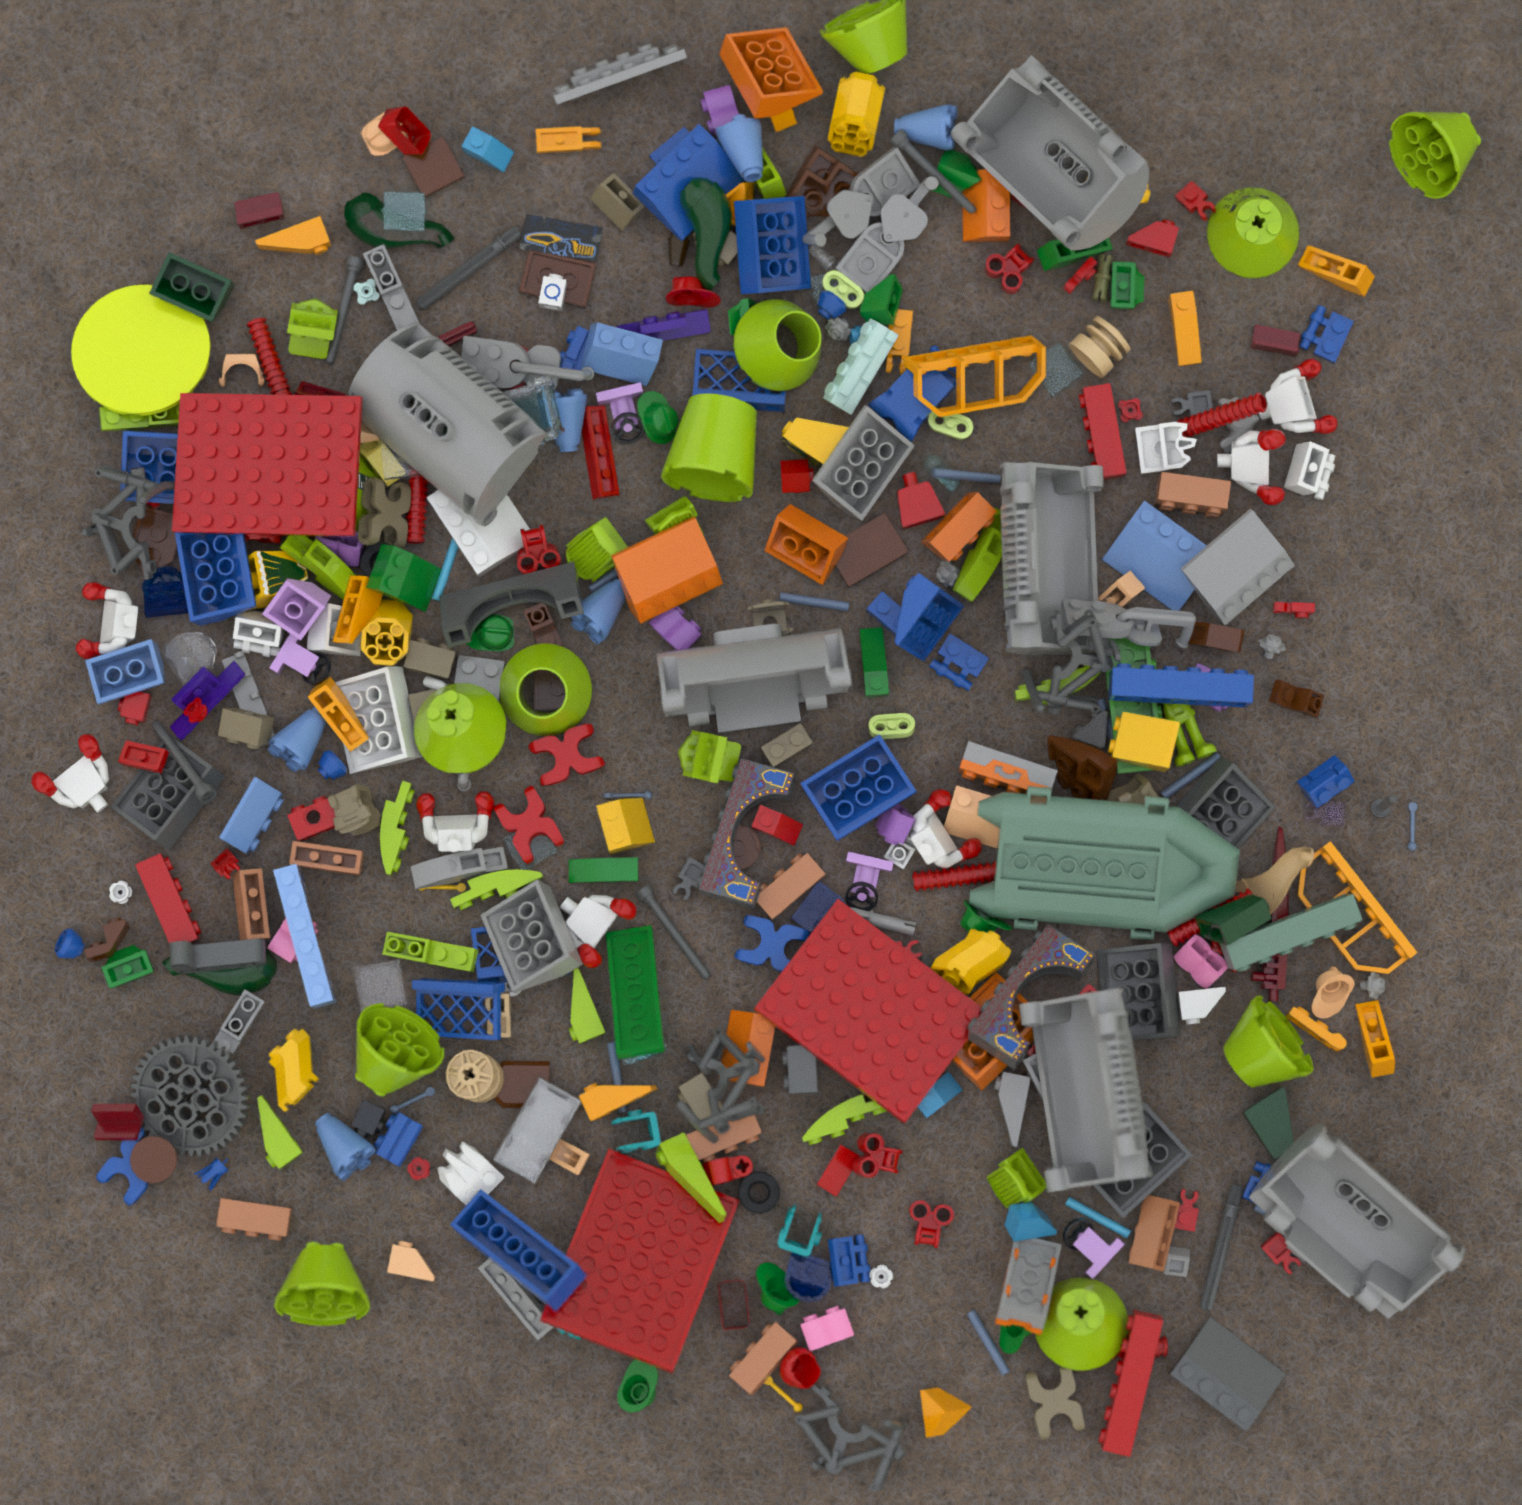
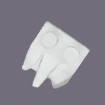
M1169 422L1135 428L1141 474L1182 468L1191 460L1190 456L1184 454V450L1195 447L1197 439L1182 436V432L1187 430L1186 423Z
M462 1141L459 1146L460 1154L445 1148L443 1157L449 1165L447 1167L440 1166L437 1169L440 1181L467 1205L480 1189L489 1194L505 1177L473 1146Z

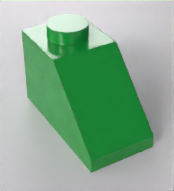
M895 274L889 275L865 294L863 303L860 305V315L866 322L873 319L882 325L894 324L903 291Z

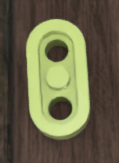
M832 270L825 274L822 283L824 290H829L845 302L846 308L855 309L862 304L864 293L858 285L839 271ZM836 280L838 286L832 287L830 281ZM854 294L856 300L850 301L848 295Z
M934 412L928 417L929 427L935 432L958 440L967 439L972 434L973 423L964 415L943 416L944 423L941 425L935 422V419L939 416ZM962 424L965 426L966 430L964 432H959L957 430V426Z
M907 713L876 715L869 721V733L873 738L879 734L883 739L906 738L915 731V720ZM903 725H904V726H906L907 728H906V729H900V726H903ZM878 727H882L884 730L878 731L876 729Z

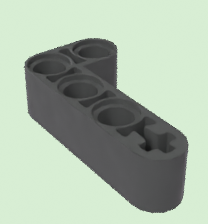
M246 939L193 945L188 941L169 943L170 967L181 974L255 967L266 964L264 939Z

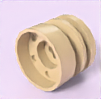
M1096 316L1092 320L1093 325L1088 324L1085 328L1090 338L1079 333L1068 346L1073 354L1093 374L1103 378L1114 367L1109 357L1120 361L1122 359L1121 353L1126 355L1130 351V346L1112 324Z
M466 1050L455 1055L449 1062L446 1070V1080L450 1090L457 1096L475 1103H484L494 1099L501 1091L504 1083V1072L500 1063L493 1057L475 1050ZM470 1072L475 1074L474 1079L469 1076Z

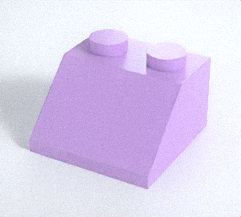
M287 578L262 615L301 640L323 611L331 595L312 582Z

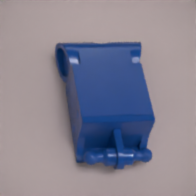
M935 345L930 347V352L940 351ZM956 366L947 369L956 374ZM908 369L887 392L868 404V407L882 419L892 421L896 430L911 443L920 426L933 412L913 395V373ZM946 370L926 371L922 375V396L938 408L956 388V379Z

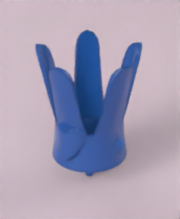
M215 1158L210 1165L194 1173L195 1175L199 1174L198 1178L203 1177L201 1179L202 1183H206L211 1179L208 1188L210 1191L213 1190L221 1176L229 1171L224 1166L228 1158L222 1163Z

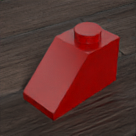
M1169 220L1156 221L1130 235L1126 245L1170 258L1179 227Z
M760 805L751 829L795 846L803 824L782 813Z

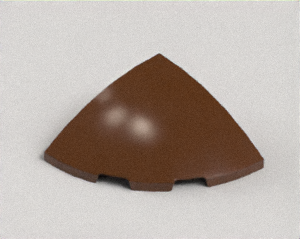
M814 145L786 197L804 196L806 217H829L827 212L829 200L842 190L849 191L853 179L859 173Z
M1053 735L1047 737L1049 759L1055 760L1058 768L1056 778L1063 789L1070 788L1074 798L1107 800L1116 774L1118 761L1107 753L1082 742Z

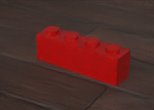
M1111 384L1083 387L1082 394L1078 395L1080 408H1085L1086 417H1082L1084 431H1089L1090 439L1086 440L1088 453H1093L1094 462H1090V465L1103 466L1104 480L1125 477L1126 467Z
M160 853L135 864L168 942L188 941L194 943L199 941L198 934L202 933L196 920L192 922L189 915L192 912V908L187 899H182L180 892L183 891L179 879H174L171 874V870L174 868L170 858H164V855Z

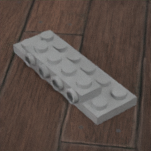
M651 44L638 47L639 52L630 55L629 51L616 55L617 60L609 63L605 59L594 63L595 68L587 70L586 67L574 70V75L569 77L572 86H569L567 83L554 88L555 92L551 93L554 103H563L687 58L685 50L674 44L663 48V53L660 54L657 46L651 47Z

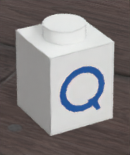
M549 274V277L543 276L539 307L562 311L567 288V281L563 279V276L557 274Z

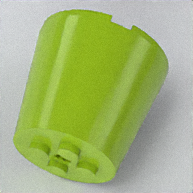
M697 394L691 396L662 469L661 478L663 482L677 491L680 488L690 491L689 496L710 501L739 502L742 501L743 496L750 498L754 487L757 411L755 408L742 400L720 394Z

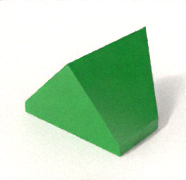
M952 149L944 151L937 170L960 192L982 180L967 155ZM939 184L936 189L931 190L946 197H952Z

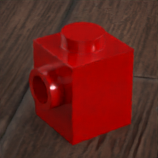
M808 459L780 461L782 493L810 491V482L814 478L813 468H809Z
M136 692L120 699L118 711H120V716L125 718V723L138 726L139 722L145 723L152 699L150 694Z

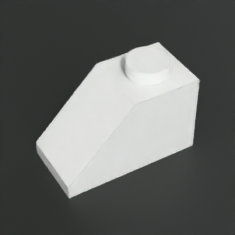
M1225 987L1178 992L1177 1000L1180 1021L1186 1020V1025L1200 1023V1019L1208 1015L1226 992Z

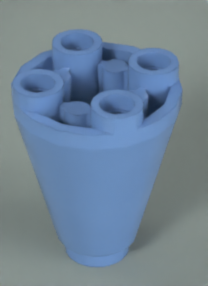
M945 104L896 118L894 133L896 134L899 130L903 129L908 134L911 142L950 151L954 149L955 141L950 135L955 127V119H957V106Z
M744 114L734 116L731 122L719 126L715 131L718 142L740 176L746 182H754L762 177L763 171L762 127L758 119L746 118Z
M581 388L567 389V394H560L558 390L544 393V397H541V403L556 446H559V452L577 451V445L580 444L587 393H583Z
M614 579L613 582H608L582 600L584 614L571 617L573 620L570 623L571 626L578 632L583 630L595 644H600L608 637L626 600L620 580Z
M316 707L307 710L270 738L268 752L276 758L281 757L285 760V765L293 772H297L299 769L305 770L324 731L326 720Z
M330 1113L324 1114L316 1121L315 1126L317 1127L318 1136L333 1172L341 1181L349 1178L352 1172L358 1168L363 1170L370 1165L371 1161L369 1158L375 1153L374 1146Z

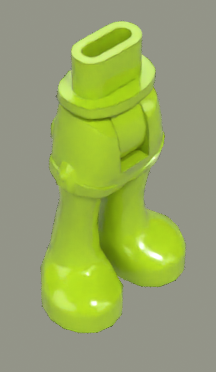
M1161 703L1163 704L1165 720L1180 722L1175 742L1178 752L1174 758L1176 767H1181L1195 761L1181 724L1185 723L1197 760L1217 752L1214 744L1204 741L1194 717L1195 710L1190 705Z

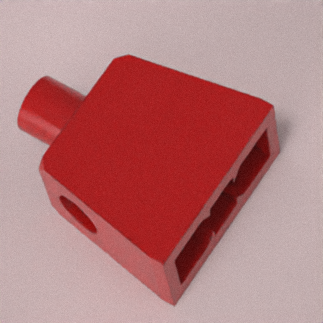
M915 472L902 475L905 488L897 490L902 530L944 518L945 512L929 481L918 483Z

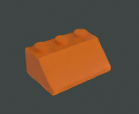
M986 169L976 170L982 180L962 191V194L976 207V211L973 214L968 213L962 207L963 242H1009L1010 192Z
M968 492L921 543L943 561L950 562L952 560L954 562L962 555L963 551L961 549L967 543L969 545L972 544L979 537L977 532L983 526L987 528L995 520L993 516L997 511L978 492Z
M789 504L777 515L764 551L823 585L841 558L848 537Z
M731 1010L726 1034L744 1054L749 1051L746 1043L750 1041L766 1059V1061L761 1063L755 1058L760 1064L759 1072L756 1076H750L746 1084L764 1087L775 1025L760 1014ZM727 1048L724 1049L721 1063L726 1068L739 1063ZM739 1077L729 1079V1081L737 1082Z

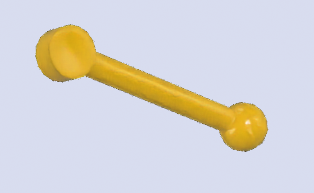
M459 883L458 885H439L418 890L448 889L464 892L466 885L464 883Z
M771 1376L764 1382L785 1398L793 1406L794 1411H802V1404L796 1403L773 1382Z

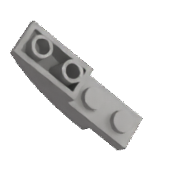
M384 244L363 253L396 329L399 330L409 324L419 323Z
M498 847L486 850L477 848L441 856L410 867L416 890L460 882L461 879L508 870L504 848Z
M247 990L243 991L213 1041L218 1042L217 1049L223 1046L226 1047L225 1055L230 1052L233 1053L230 1060H232L265 1003V1001ZM207 1061V1068L210 1071H213V1065Z

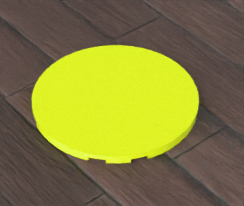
M153 285L128 286L105 295L84 314L73 336L71 355L78 381L95 402L97 401L99 404L107 407L108 410L116 413L145 416L171 409L180 403V393L194 392V388L203 379L209 365L211 343L204 319L150 295L149 292Z

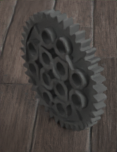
M181 1034L176 1039L172 1036L167 1041L164 1039L159 1042V1045L156 1044L151 1047L152 1051H147L145 1053L146 1057L139 1060L142 1065L135 1067L138 1073L134 1074L132 1078L137 1082L130 1085V1087L136 1089V1091L130 1094L131 1097L136 1098V1101L131 1104H136L143 1114V1123H145L143 1129L144 1131H151L148 1137L156 1136L166 1139L174 1146L176 1152L180 1149L181 1156L185 1155L187 1151L190 1157L194 1156L196 1152L199 1157L204 1155L205 1152L209 1155L213 1152V1149L217 1152L222 1148L221 1145L223 1147L228 1145L229 1141L236 1138L235 1134L241 1132L239 1126L242 1127L246 1123L242 1118H246L249 1115L244 1109L251 1106V1104L245 1102V1100L251 1097L250 1094L244 1092L250 1088V1085L243 1084L247 1076H240L244 1068H236L239 1060L231 1061L233 1053L230 1052L225 1055V1046L217 1049V1041L210 1045L209 1037L201 1042L200 1035L195 1036L194 1039L191 1034L186 1035L185 1038ZM175 1056L181 1058L182 1065L176 1063ZM207 1061L213 1065V1071H210L207 1068ZM189 1067V1069H187L185 1072L179 1075L180 1077L177 1080H173L166 1086L164 1085L172 1078H174L173 1076L176 1073H180L181 1071ZM157 1069H161L163 1071L164 1078H161L158 1075ZM189 1075L195 1077L196 1084L190 1082ZM209 1079L211 1083L207 1086L205 1082ZM220 1081H224L227 1084V1090L221 1087ZM171 1088L177 1090L178 1097L172 1095ZM198 1090L195 1094L192 1095L193 1097L187 1099L186 1101H183V1099L188 1097L189 1093ZM203 1094L209 1097L210 1103H206L203 1100ZM154 1101L160 1104V1110L154 1107ZM174 1105L176 1109L172 1112L170 1108ZM216 1105V1107L213 1110L207 1113L206 1117H202L194 1124H192V1122L196 1120L198 1117H200L204 1111L206 1112ZM185 1107L191 1109L192 1116L186 1114ZM216 1113H220L223 1116V1122L217 1119ZM168 1120H171L174 1123V1129H171L168 1126ZM199 1126L206 1130V1135L200 1133Z

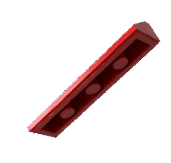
M605 405L586 406L582 439L592 500L619 496Z

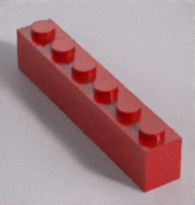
M1135 1309L1132 1316L1128 1315L1126 1329L1129 1331L1127 1339H1122L1120 1352H1123L1121 1361H1117L1115 1367V1375L1118 1376L1116 1384H1111L1109 1397L1112 1398L1111 1405L1105 1408L1104 1420L1107 1421L1105 1429H1100L1098 1442L1101 1443L1103 1451L1131 1456L1162 1329L1163 1318L1161 1315Z

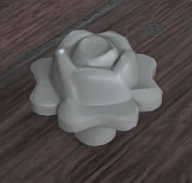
M837 317L835 320L829 318L828 324L825 325L828 336H831L833 340L847 341L848 335L851 334V330L848 328L849 324L844 318Z
M941 561L936 577L939 582L943 583L945 588L953 587L955 580L960 574V570L952 565L951 561Z
M1269 634L1264 639L1258 640L1259 646L1265 650V658L1273 659L1274 653L1286 650L1285 644L1282 643L1279 636Z
M1372 971L1367 981H1361L1360 988L1361 990H1367L1369 997L1377 1000L1378 996L1385 991V980L1380 977L1379 973Z

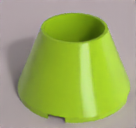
M881 0L872 4L866 2L824 25L826 28L824 32L822 29L820 30L821 36L860 73L869 74L881 70L899 61L907 54L906 0Z
M780 299L765 300L752 306L740 318L734 334L735 356L740 368L758 386L771 391L791 390L805 383L816 370L821 354V331L815 319L799 306ZM779 323L787 326L797 339L798 351L795 359L787 356L778 345L776 331Z
M551 643L532 645L516 653L505 666L499 683L500 701L508 718L523 731L538 736H554L573 728L586 714L592 697L591 679L583 661L571 650ZM549 670L560 677L565 686V700L558 710L543 713L534 710L527 704L523 696V683L527 675L532 671Z
M1258 995L1254 997L1223 1046L1225 1056L1233 1070L1243 1082L1253 1088L1310 1075L1313 1072L1311 1056L1309 1053L1305 1056L1301 1048L1304 1042L1293 1025L1272 1002H1263V996Z

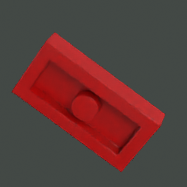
M126 740L118 762L124 766L161 774L169 752L163 748Z

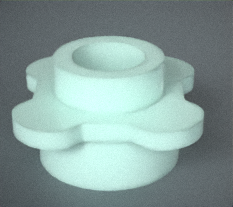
M368 279L364 283L358 282L354 285V291L358 294L357 301L359 304L364 305L366 302L379 299V293L375 289L376 282L373 279Z

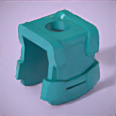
M642 1109L628 1112L627 1117L611 1121V1125L646 1119L650 1141L619 1146L616 1148V1152L621 1151L623 1154L634 1152L640 1148L646 1151L658 1146L661 1139L656 1114L654 1112L642 1113Z
M793 1203V1206L788 1209L784 1221L785 1226L780 1229L778 1246L803 1256H809L813 1245L818 1246L822 1232L818 1231L822 1220V1213H818L808 1245L786 1238L797 1204Z

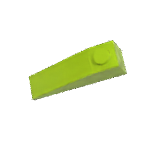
M685 1133L661 1142L656 1153L659 1164L661 1166L664 1165L667 1172L719 1223L723 1222L726 1212Z

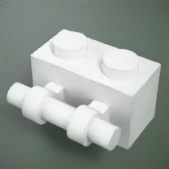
M1310 441L1296 444L1284 488L1301 495L1315 493L1314 498L1323 500L1325 492H1328L1329 489L1328 480L1330 473H1333L1335 468L1333 464L1335 455L1328 454L1329 449Z
M247 610L237 614L233 639H235L233 648L241 649L244 653H250V651L262 653L265 657L277 656L281 649L279 645L284 638L285 630L262 615V611Z

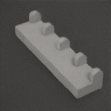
M240 651L235 653L234 656L223 659L222 663L225 669L235 661L245 673L241 681L232 688L239 707L268 716L244 652ZM272 727L271 737H272L273 735H275L274 730H273V727Z
M490 1259L478 1267L480 1272L537 1341L554 1328L551 1325L540 1322L545 1305L543 1303L540 1305L528 1289Z

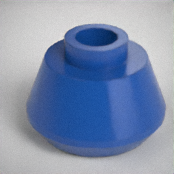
M825 290L820 293L817 303L819 310L817 312L826 320H829V318L835 319L846 312L847 305L837 295L829 290Z
M331 750L323 752L318 762L320 768L317 769L326 780L329 777L335 780L345 776L347 768Z
M72 928L63 930L55 945L57 957L74 959L76 956H80L84 949L82 937Z

